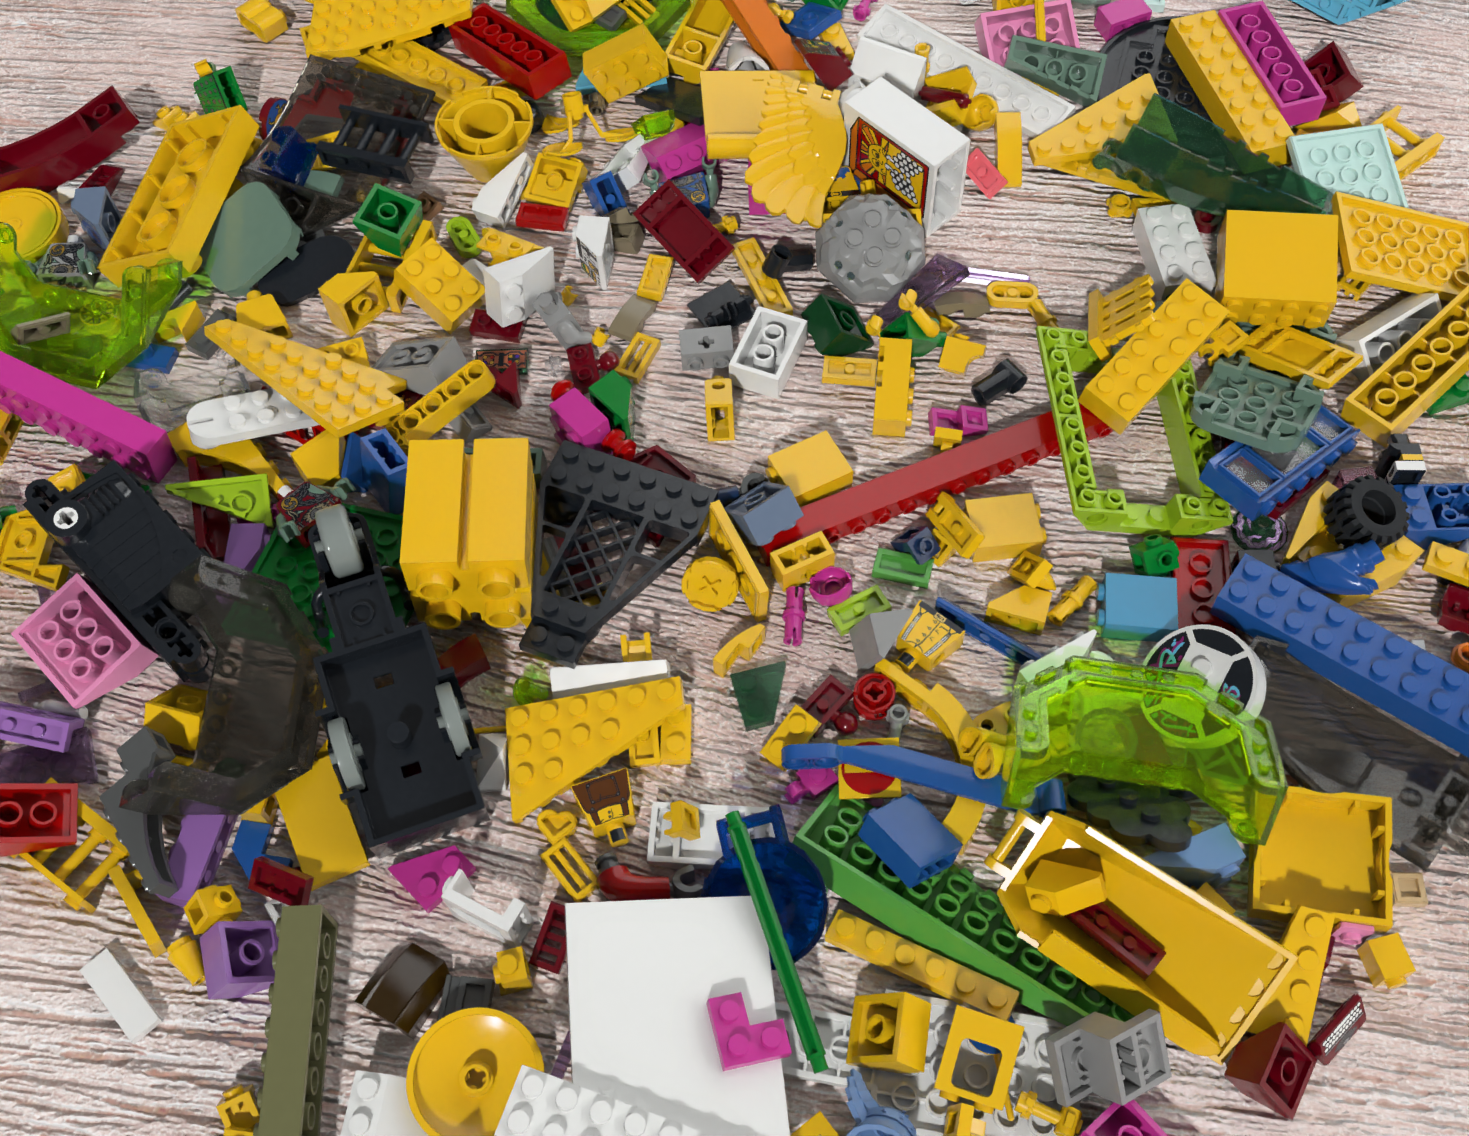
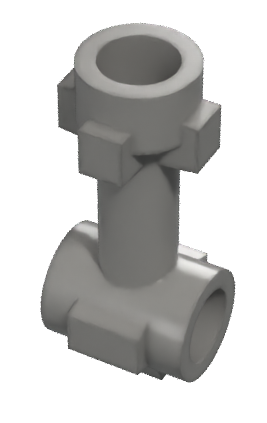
M893 705L887 710L886 721H888L890 726L888 738L899 737V742L901 731L905 725H908L910 713H908L904 705Z

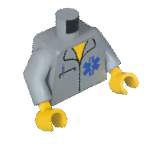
M569 285L561 293L554 290L541 293L537 300L533 302V307L565 350L578 344H588L590 342L598 347H603L609 338L608 334H604L605 329L597 327L593 334L583 331L566 307L570 306L578 297V294L571 293L573 288Z

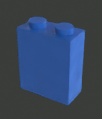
M386 428L360 438L363 483L385 512L399 515L404 512L408 457Z
M911 793L899 799L895 797L879 809L872 808L862 819L864 823L858 834L909 889L951 867L963 846Z

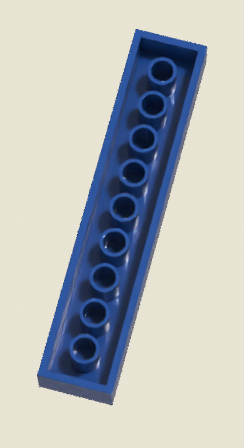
M1245 553L1218 594L1210 614L1469 758L1468 673Z

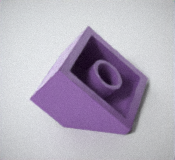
M218 921L199 938L208 1000L241 998L269 989L270 984L274 983L275 970L272 966V956L274 950H278L279 938L276 935V926L273 921Z

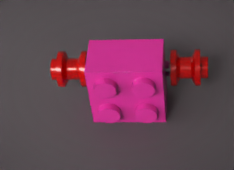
M568 379L554 384L550 395L553 402L549 404L551 412L550 421L556 431L554 437L560 446L566 440L609 455L613 454L612 456L627 461L633 459L636 453V443L631 439L625 440L626 435L621 429L611 431L608 418L585 397L581 390H577Z

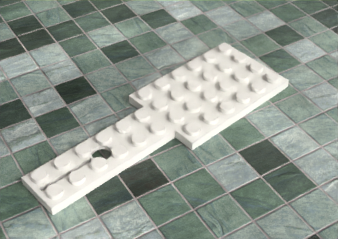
M885 989L884 993H894L901 991ZM909 993L931 1003L925 1069L923 1073H893L846 1064L852 1016L810 1009L822 1045L826 1051L824 1056L829 1068L814 1074L810 1061L806 1059V1054L789 1005L775 1002L777 1020L783 1019L792 1051L790 1057L781 1058L783 1076L847 1088V1076H851L850 1070L855 1069L861 1073L867 1090H869L871 1096L880 1107L889 1106L900 1111H906L904 1115H909L908 1119L915 1127L917 1136H943L947 1108L958 1103L940 1097V1090L934 1088V1082L938 1074L956 1004H960L951 1000ZM1012 1012L1011 1015L1015 1024L1025 1027L1008 1088L1014 1120H1008L1005 1105L1002 1111L994 1108L993 1114L974 1108L973 1118L986 1122L984 1136H1057L1053 1133L1054 1124L1032 1114L1026 1120L1020 1117L1021 1113L1015 1111L1014 1108L1021 1090L1027 1093L1030 1090L1038 1094L1036 1101L1058 1111L1061 1110L1062 1105L1058 1104L1045 1038L1067 1026L1053 1019ZM964 1039L960 1045L951 1082L953 1085L989 1096L992 1093L997 1075L993 1055H986L977 1051L968 1039ZM960 1097L959 1103L973 1106L974 1101ZM1080 1100L1072 1104L1071 1107L1079 1110Z

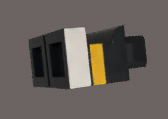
M1391 434L1387 440L1388 448L1381 451L1378 456L1379 464L1374 471V475L1383 478L1386 484L1389 482L1392 485L1418 484L1426 472L1419 443H1410L1408 434Z

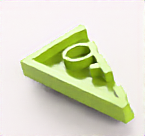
M267 473L165 484L167 494L253 523H265L266 527L274 528Z

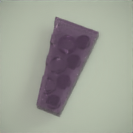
M87 727L74 730L69 751L64 753L27 745L0 754V783H45L50 777L58 783H99L91 731Z

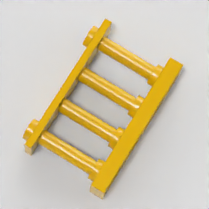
M1397 105L1389 112L1384 111L1370 125L1383 123L1385 131L1391 129L1415 146L1412 150H1405L1387 137L1392 154L1399 158L1395 165L1401 181L1435 157L1445 137L1436 132L1428 139H1422L1396 121L1402 108Z
M422 221L411 240L410 247L405 250L402 257L378 248L364 235L345 273L375 271L378 275L394 278L396 268L370 263L374 254L400 258L404 262L431 237L435 241L437 240L433 222ZM393 282L388 287L382 286L391 311L401 313L409 297Z
M50 777L45 783L58 782L55 781L52 777ZM78 799L77 828L79 826L83 827L87 823L92 827L88 832L91 835L55 873L47 869L43 863L58 847L37 851L33 856L29 853L10 856L15 859L20 855L67 894L63 900L76 911L84 907L90 913H93L96 908L85 898L108 875L107 871L115 867L121 860L125 861L130 854L127 848L117 839L115 835L117 832L116 828ZM107 840L113 844L110 848L112 852L75 891L64 882L65 879L99 843L104 844Z

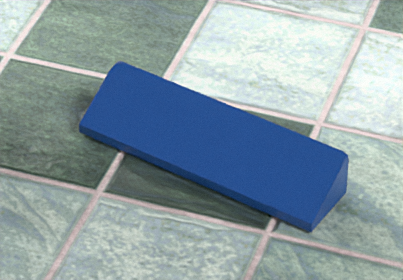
M937 598L935 604L936 611L965 630V633L1018 664L1023 665L1029 660L1037 661L1044 657L1040 652L946 598Z

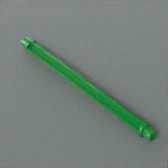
M738 810L732 811L725 815L729 825L727 830L739 858L741 869L805 1051L806 1059L810 1061L814 1074L829 1069L824 1056L826 1051L813 1021L788 944L784 938L783 930L760 864L757 861L746 823L742 821Z

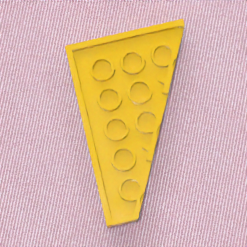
M1147 73L1032 139L1028 144V152L1033 166L1172 148L1176 147L1178 138L1151 74Z
M671 677L505 708L512 821L522 823L524 821L523 818L540 806L543 808L548 805L555 796L562 795L572 785L578 784L583 776L596 767H602L608 763L611 757L618 756L638 742L637 739L654 727L655 729L658 728L667 718L675 716L685 709L681 677Z

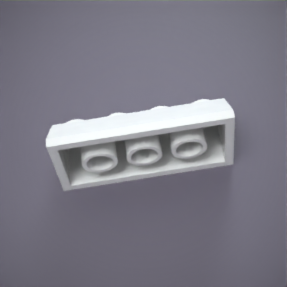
M1413 293L1336 339L1338 346L1363 355V361L1353 368L1351 372L1362 382L1368 379L1442 310L1438 293Z

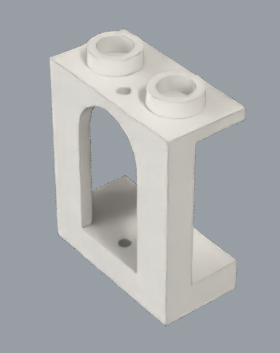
M458 869L454 876H450L446 880L441 897L453 916L512 948L522 945L535 923L524 902L513 898L502 916L470 899L474 889L463 870Z

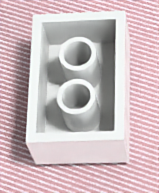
M758 306L728 365L729 379L732 380V385L779 399L807 341V320Z

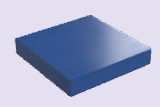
M808 2L794 12V18L789 24L781 21L780 26L785 33L806 40H812L842 18L841 10Z

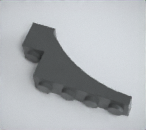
M144 726L116 749L122 760L120 766L127 774L101 794L99 798L105 807L103 809L104 815L114 824L117 830L115 833L117 839L127 848L130 854L128 856L129 862L139 871L143 878L141 884L144 889L152 895L158 894L170 898L179 889L170 871L165 853L162 833V807L168 770L171 761L176 755L163 734Z

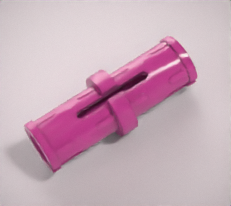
M795 586L786 589V610L783 611L782 617L785 621L783 642L789 646L790 639L792 638V646H798L802 643V622L805 621V612L803 611L804 589L798 587V591L795 594Z

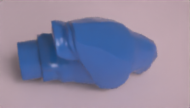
M1372 539L1363 545L1356 543L1343 550L1322 553L1303 562L1296 560L1289 564H1282L1280 572L1316 592L1338 595H1371L1373 590L1379 589L1378 584L1374 579L1364 578V576L1372 573L1375 570V565L1384 561L1385 558L1378 545Z

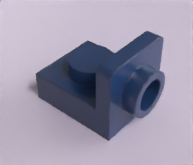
M911 526L890 542L895 551L911 553L918 565H923L941 550L928 526Z

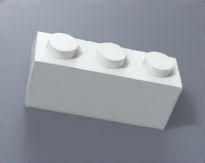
M861 36L850 67L853 75L848 78V88L857 81H861L867 87L876 79L882 77L919 102L921 96L918 93L924 86L927 58Z

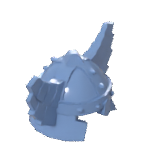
M851 1069V1076H847L848 1087L845 1088L849 1101L847 1105L856 1125L853 1126V1129L846 1136H917L915 1127L908 1119L909 1115H904L906 1111H900L889 1106L880 1107L871 1096L869 1090H867L861 1073Z

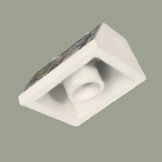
M579 215L578 224L573 226L572 231L573 241L577 242L575 249L576 258L580 259L581 269L602 290H607L615 252L610 217Z

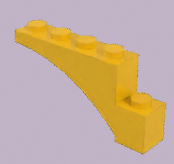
M187 422L167 433L175 453L185 467H188L187 458L195 456L200 465L210 467L222 464L225 470L241 476L267 473L270 493L278 501L280 500L277 498V492L282 486L289 485L292 488L286 478L280 479L278 477L281 474L272 460L268 462L265 460V457H267L266 452L259 442L253 444L251 441L253 439L223 444L216 448L205 450L192 443Z

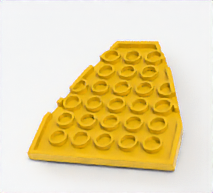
M315 0L305 53L308 60L354 57L361 55L360 49L374 46L375 50L382 49L381 45L387 41L393 40V42L395 41L396 44L416 39L432 33L431 28L439 24H444L445 27H448L457 21H463L472 17L473 0Z

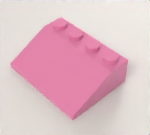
M1071 0L1044 2L1046 42L1080 49ZM1034 4L980 13L974 26L982 56L1004 67L1009 43L1013 35L1036 39Z
M76 573L11 633L75 709L83 707L137 677L159 656L99 589L79 573Z

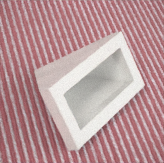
M507 733L479 734V747L483 758L477 761L476 778L481 792L507 791Z

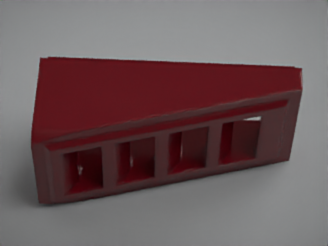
M100 165L79 188L105 186L110 196H112L124 173L123 168Z
M551 901L528 964L560 974L567 957L566 935L563 937L550 931L552 926L566 930L564 922L555 920L557 914L565 916V905ZM547 938L562 943L561 948L557 949L546 945ZM545 951L558 956L556 962L540 957L541 952Z

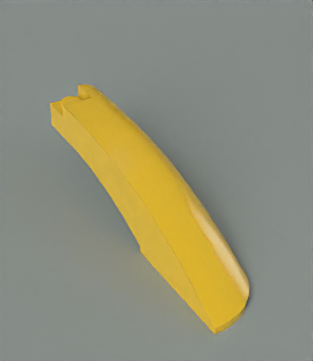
M693 0L681 25L665 50L668 57L669 72L683 76L684 83L691 85L700 83V71H709L735 24V21L721 0Z

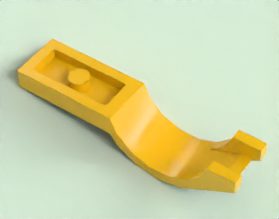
M650 632L644 633V640L627 641L626 635H620L623 662L653 660ZM654 727L637 739L638 742L629 747L631 768L661 765L658 728L655 729Z

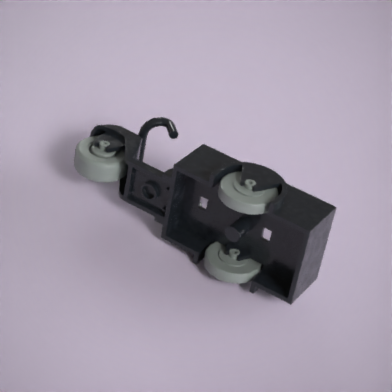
M336 504L316 511V524L308 532V539L319 574V587L313 594L311 609L316 623L317 635L320 638L327 637L329 635V628L323 609L324 601L335 637L329 639L332 652L313 658L327 705L326 708L315 711V714L328 738L327 750L344 792L339 794L341 801L345 805L353 802L356 803L369 849L379 859L489 821L490 818L472 765L473 761L483 757L454 668L452 666L441 669L425 622L406 628L402 616H395L383 577L395 580L404 608L406 610H413L414 606L403 572L396 567L380 564L372 535L363 515L347 513L342 504ZM392 674L394 684L376 689L374 679ZM419 762L422 772L404 778L401 768Z

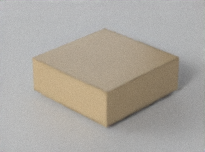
M1390 872L1393 880V907H1425L1428 905L1422 873Z

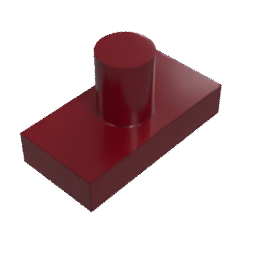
M261 856L254 859L248 889L289 906L308 905L314 877L303 873L300 866L291 868Z

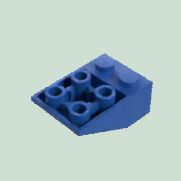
M1469 483L1393 485V489L1401 493L1402 501L1407 503L1408 508L1406 512L1410 515V519L1406 521L1409 526L1408 530L1404 531V536L1423 550H1428L1432 541L1447 545L1469 538Z

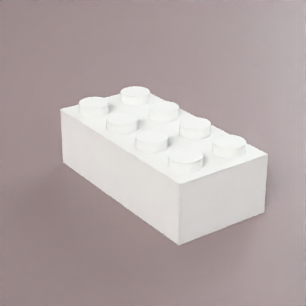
M1188 203L1138 208L1132 231L1147 274H1150L1154 281L1152 288L1156 300L1165 301L1166 296L1172 294L1186 278L1211 296L1217 279Z

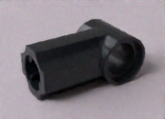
M775 244L762 264V271L773 279L781 278L784 272L809 271L813 266V254L809 249L789 250L781 244Z
M1005 359L994 368L992 374L974 384L971 392L975 401L980 406H987L1007 392L1010 394L1017 393L1026 384L1028 377L1010 359Z

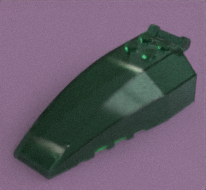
M1156 93L1153 94L1138 124L1132 125L1124 142L1122 143L1113 138L1107 139L1102 146V151L1097 153L1092 160V164L1096 169L1107 168L1115 172L1118 178L1130 180L1144 191H1152L1180 205L1225 217L1227 210L1327 214L1334 194L1286 165L1282 169L1268 161L1269 155L1262 152L1258 156L1246 149L1247 143L1240 139L1237 143L1224 136V129ZM1117 154L1115 158L1110 155Z

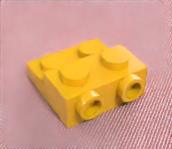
M538 152L523 198L528 202L567 207L569 212H571L576 194L582 191V183L585 182L588 170L583 162L577 158H570L568 160L560 156H543L542 153Z

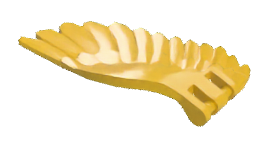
M773 72L770 73L772 80L767 82L768 86L765 88L764 93L766 96L763 102L767 106L761 112V116L765 119L761 120L758 128L762 131L754 139V145L757 147L748 156V160L752 165L745 171V183L752 186L751 195L754 202L763 203L766 211L772 216H780L785 213L787 219L793 224L800 225L803 221H807L810 226L821 228L824 203L841 168L846 152V129L838 105L841 91L836 89L829 91L824 89V86L812 83L810 85L802 84L800 80Z

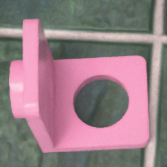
M1340 922L1332 928L1331 936L1343 944L1359 945L1375 931L1374 926Z

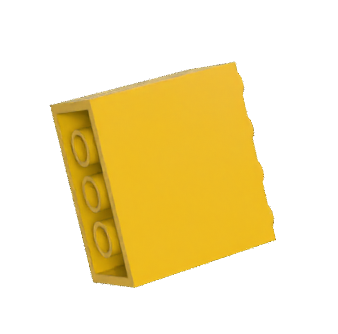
M1227 210L1217 237V280L1215 286V300L1230 311L1223 323L1231 320L1233 323L1248 322L1251 325L1277 323L1280 327H1289L1291 325L1305 326L1310 329L1324 327L1337 303L1338 215Z

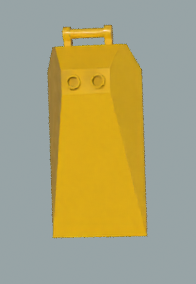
M1019 808L1013 816L1015 821L994 853H989L984 860V863L989 868L1004 877L998 887L997 895L1017 933L1016 936L1038 949L1053 930H1056L1208 1033L1219 1043L1221 1051L1217 1055L1207 1057L1222 1066L1299 958L1298 955L1090 825L1054 811L1047 812L1040 822L1029 812ZM1025 828L1030 829L1034 833L1013 865L1006 864L1004 862L1005 858ZM1041 859L1102 872L1108 896L1103 903L1166 952V955L1145 981L1065 916L1060 917L1048 913H1040L1031 909L1025 885Z

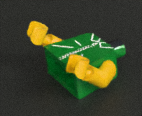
M908 289L906 296L904 293H901L898 302L902 310H910L911 313L905 312L883 330L881 329L883 325L882 318L873 315L865 327L866 332L871 336L912 339L911 357H923L936 347L943 348L947 337L946 332L940 331L937 318L929 317L921 306H916L917 293L912 289Z

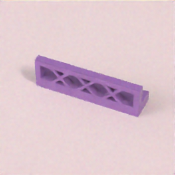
M0 701L1 740L64 753L69 751L73 730L84 727L85 719Z

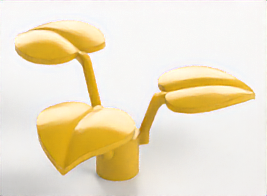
M567 92L562 95L567 118L554 117L547 114L542 124V130L545 134H552L568 129V140L566 143H555L546 146L542 150V155L570 156L582 150V142L573 143V128L580 124V119L583 118L584 112L589 117L600 137L605 138L606 142H623L635 138L645 128V122L636 127L603 132L591 114L588 104L583 105L581 92Z

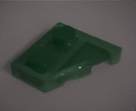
M785 661L730 674L731 684L745 732L774 725L783 678L786 672Z

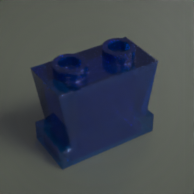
M276 126L270 135L267 149L261 155L258 170L282 180L281 185L287 190H302L318 155L315 148L317 144L307 142L292 126Z

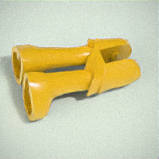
M967 727L961 731L958 737V750L960 754L964 757H975L973 770L979 779L995 777L1003 763L1013 766L1014 769L1039 767L1047 762L1049 756L1043 746H1037V737L1030 733L1012 730L1008 735H1004L981 727Z

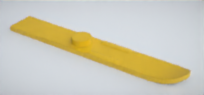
M1053 930L1038 947L1037 950L1132 1015L1137 1016L1148 1009L1160 1012L1164 1036L1181 1048L1202 1056L1217 1055L1221 1051L1219 1043L1208 1033L1056 930Z

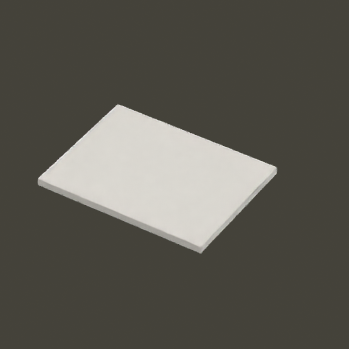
M751 896L565 903L572 1083L713 1136H790L782 1060L776 1059L723 1071L706 1004L710 998L741 992L750 1025L777 1020L769 947Z

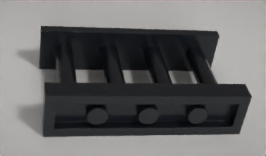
M340 104L338 109L344 124L337 137L331 143L319 140L315 147L322 164L411 184L415 176L409 160L419 141L431 144L434 142L429 124L420 120L416 121ZM354 127L365 129L356 147L343 146ZM375 132L387 134L377 152L366 151ZM398 136L409 139L400 157L388 156Z

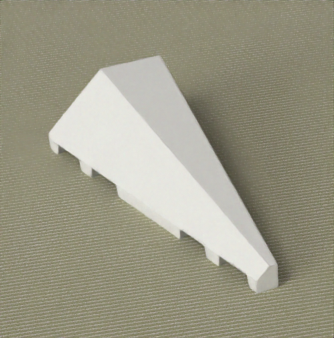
M656 111L653 115H650L646 119L647 124L645 128L635 138L626 141L616 151L617 153L611 161L606 162L602 166L604 170L597 175L611 171L622 193L638 184L648 164L641 146L660 137L662 132L660 117L663 113Z

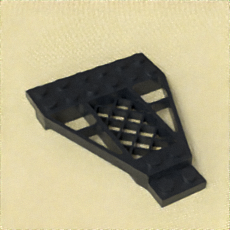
M564 440L540 482L531 600L532 620L519 643L520 650L575 669L586 645L599 634L605 623L693 546L698 547L708 526L709 505L717 501L719 491ZM546 496L581 508L571 527L565 528L545 521ZM606 518L609 526L594 530L592 523ZM611 518L620 522L614 524ZM587 525L590 532L582 535ZM632 527L635 535L621 539L618 531ZM650 531L681 541L662 560L640 553ZM544 533L564 538L548 571L544 576H541ZM613 533L616 541L602 546L599 538ZM594 540L597 548L583 553L580 545ZM574 548H576L578 555L570 557ZM620 549L623 557L609 562L606 554ZM601 556L605 564L590 569L587 561ZM583 563L586 571L571 576L568 567ZM634 563L651 568L617 598ZM562 570H564L566 578L558 580ZM609 572L612 580L597 585L594 577ZM590 579L593 587L578 592L575 583ZM571 586L574 593L561 597L555 591ZM603 591H606V593H605V595H604V597H603L601 593H602ZM597 595L600 601L599 604L591 607L584 605L582 602L583 599Z

